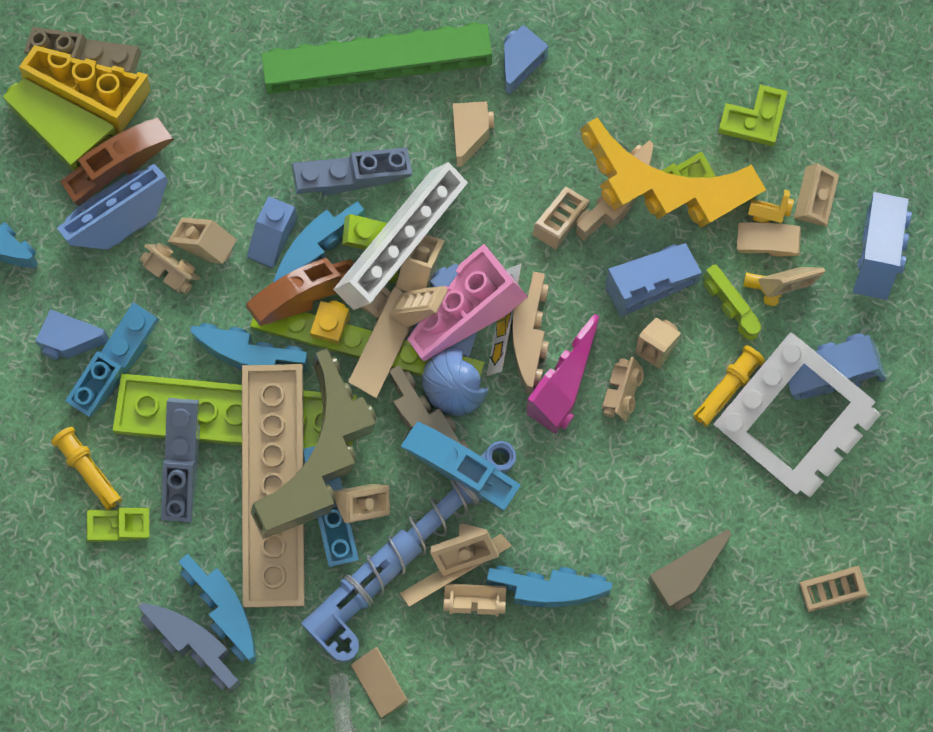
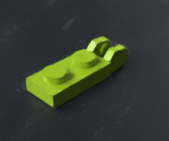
M717 264L712 265L706 269L703 277L705 289L711 296L717 295L723 302L721 308L729 319L735 318L738 321V332L743 335V338L753 341V339L758 337L762 324H760V321H758L749 305Z

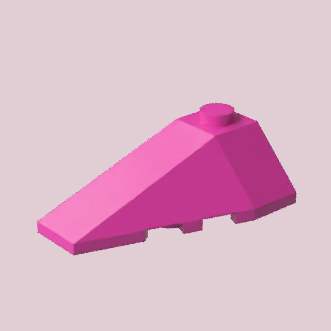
M596 314L591 317L575 337L571 345L574 349L571 352L565 350L561 354L555 369L550 368L528 398L527 415L555 434L560 428L566 430L575 417L571 412L575 405L598 327L599 316Z

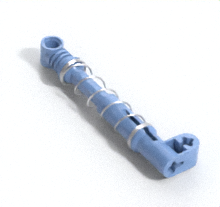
M497 441L491 444L481 457L494 464L497 470L506 474L515 463L516 452L508 442ZM498 451L503 452L507 456V463L504 465L494 463L492 454ZM454 479L450 480L452 491L440 502L430 497L433 509L420 521L409 516V521L413 527L408 532L401 529L394 537L388 536L389 541L373 556L367 555L368 561L352 576L346 575L340 581V587L300 624L336 662L346 663L354 659L358 653L359 642L356 635L345 623L360 609H367L373 604L372 598L376 594H384V587L397 575H404L405 567L418 555H426L424 541L432 533L438 536L447 535L445 521L453 514L460 517L467 516V504L477 506L483 498ZM464 504L465 514L457 513L456 511ZM443 524L445 532L443 534L435 532ZM421 544L423 545V548H424V552H423V553H421V552H422V549H421V547H420ZM378 568L383 570L380 574L377 572ZM375 573L376 577L365 586L363 582ZM353 592L357 595L341 610L338 608ZM340 627L345 632L339 636V640L342 642L350 641V652L348 654L345 651L341 653L336 651L338 648L336 641L329 647L324 643Z

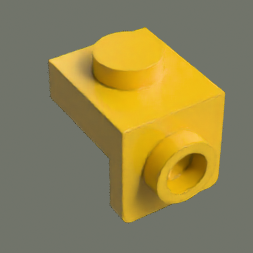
M784 190L780 206L751 199L748 215H752L754 221L769 223L770 220L782 223L784 215L790 217L794 200L789 199L790 191Z
M320 301L311 328V337L339 345L346 322L349 323L350 320L349 308H346L344 304L337 301H329V303Z

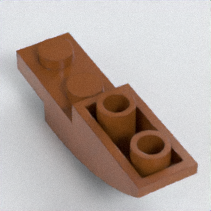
M158 117L145 121L115 135L78 159L81 166L60 182L74 203L80 206L124 171L128 175L134 172L173 142L174 139Z
M327 258L307 264L281 277L260 291L246 303V308L260 326L310 311L313 307V301L337 294L333 289L354 265V262L348 259L331 264Z

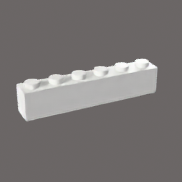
M449 162L431 170L333 290L353 310L370 304L468 182Z

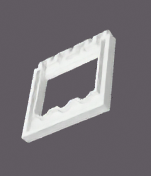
M790 332L714 425L796 495L802 491L808 497H811L824 482L816 472L819 470L828 477L844 459L835 451L837 447L848 454L863 436L855 426L859 424L868 431L881 414L872 407L876 401L800 338ZM806 364L851 403L795 469L792 470L747 430L799 368Z

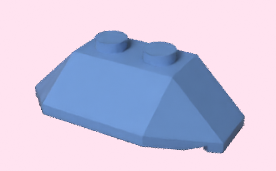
M155 164L148 166L145 170H138L126 175L77 207L57 229L69 245L108 250L112 246L120 244L124 238L136 230L144 228L157 217L168 179Z

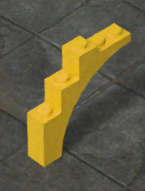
M598 117L580 129L584 145L592 150L597 159L598 169L608 178V180L600 185L602 189L601 194L604 201L609 206H612L614 211L643 195L648 211L655 215L657 220L686 204L690 218L702 228L766 190L752 165L731 174L712 178H688L673 175L651 167L628 153L609 134Z

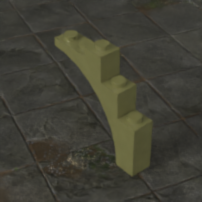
M328 349L316 352L312 363L320 384L323 404L321 431L317 444L308 461L291 480L274 493L253 503L251 515L262 539L331 512L335 501V494L330 484L325 485V483L351 473L355 464L354 461H356V455L350 444L346 445V443L371 434L376 424L375 412L371 405L366 404L363 397L352 401V390L348 383H343L340 376V365L336 357H331Z

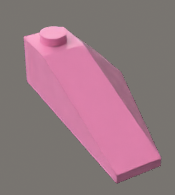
M485 244L461 262L456 269L458 274L449 287L444 286L448 289L447 294L437 313L420 321L407 340L423 361L503 318L528 297Z

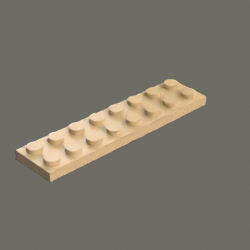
M302 364L242 365L243 608L305 607L304 523L262 539L251 515L254 502L277 491L291 480L304 465Z

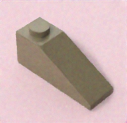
M729 529L650 574L648 581L667 611L675 608L678 612L692 603L690 598L694 596L731 536Z

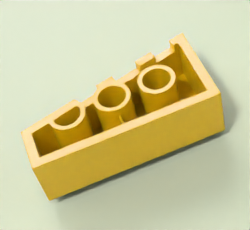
M36 45L19 66L22 79L25 78L111 123L118 134L123 132L151 91L148 74L140 72L137 74L129 73L121 67L113 66L110 68L102 66L94 60L86 58L85 61L72 58L70 54Z

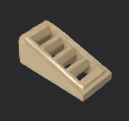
M565 186L535 223L532 235L557 250L590 201ZM566 196L573 200L567 199L568 201L578 206L575 210L563 203ZM560 208L561 210L565 211L570 215V217L568 218L565 215L561 214L557 211V209ZM553 217L554 219L558 220L563 224L562 227L552 222L550 219Z
M444 286L404 292L396 302L391 316L405 327H411L437 313L448 289Z
M859 565L799 582L808 612L869 597ZM853 576L857 592L851 593L847 577ZM841 579L845 595L839 596L835 580ZM826 582L829 583L833 596L829 600H827L823 583ZM810 586H817L821 602L815 603Z

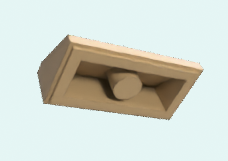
M818 163L807 166L793 219L827 227L839 174Z
M798 267L761 277L758 281L766 296L774 297L809 287L824 275L826 271L820 267Z
M369 484L334 490L335 503L344 523L390 515L389 485Z
M377 647L351 664L381 718L408 703L405 694Z

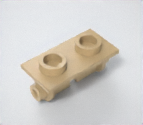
M161 243L157 245L145 244L144 247L150 250V252H145L141 256L142 266L158 278H161L165 270H167L168 274L163 282L176 290V292L187 294L192 288L190 281L201 278L194 273L196 268L185 260L181 259L178 261L172 257L173 251Z
M631 357L630 361L619 359V362L615 363L609 383L613 386H619L618 390L607 389L602 405L604 416L614 418L616 413L623 422H626L628 415L634 411L635 391L637 386L642 384L644 377L642 367L634 357Z
M445 585L443 611H449V615H453V613L471 614V611H477V614L496 615V617H499V614H505L506 586Z

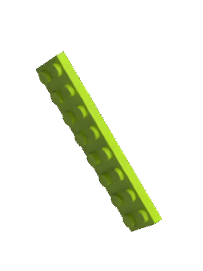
M121 374L113 424L114 434L166 439V406L168 398L199 400V442L242 446V385ZM303 390L304 449L316 446L319 438L323 411L321 392ZM353 395L352 401L358 399L357 395ZM353 441L346 443V445L350 444L353 447Z

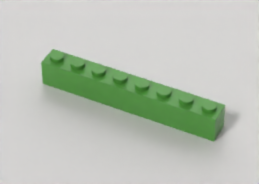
M477 22L454 28L442 26L437 30L431 31L413 30L408 34L401 35L388 33L378 38L358 37L353 41L347 42L329 41L324 45L317 46L304 44L287 50L274 48L268 52L261 53L267 94L492 65V49L488 24Z

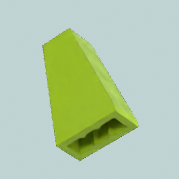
M25 78L19 83L11 85L3 96L7 106L72 172L81 166L78 159L117 135L111 123Z

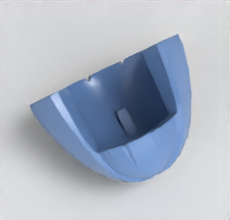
M449 347L427 361L423 370L424 373L422 374V386L427 399L434 407L440 409L441 412L447 415L465 416L481 406V403L487 397L489 389L479 388L481 379L478 371L470 363L462 361L464 351L458 347Z

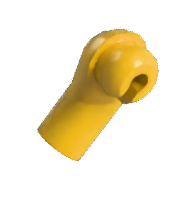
M746 272L743 287L759 289L765 294L758 281L759 278L765 276ZM765 294L764 303L776 306L782 294L774 297H767Z

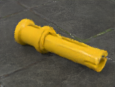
M748 345L743 347L741 356L734 364H729L726 368V375L693 413L692 416L701 424L704 422L703 425L705 427L709 426L713 418L721 411L740 386L747 385L750 381L749 377L758 366H763L766 362L764 357L754 348Z
M73 427L65 428L54 436L51 440L52 445L61 450L67 458V465L76 468L105 509L111 510L117 505V501L121 502L123 499L91 459L90 449L87 446H83L75 436V429Z

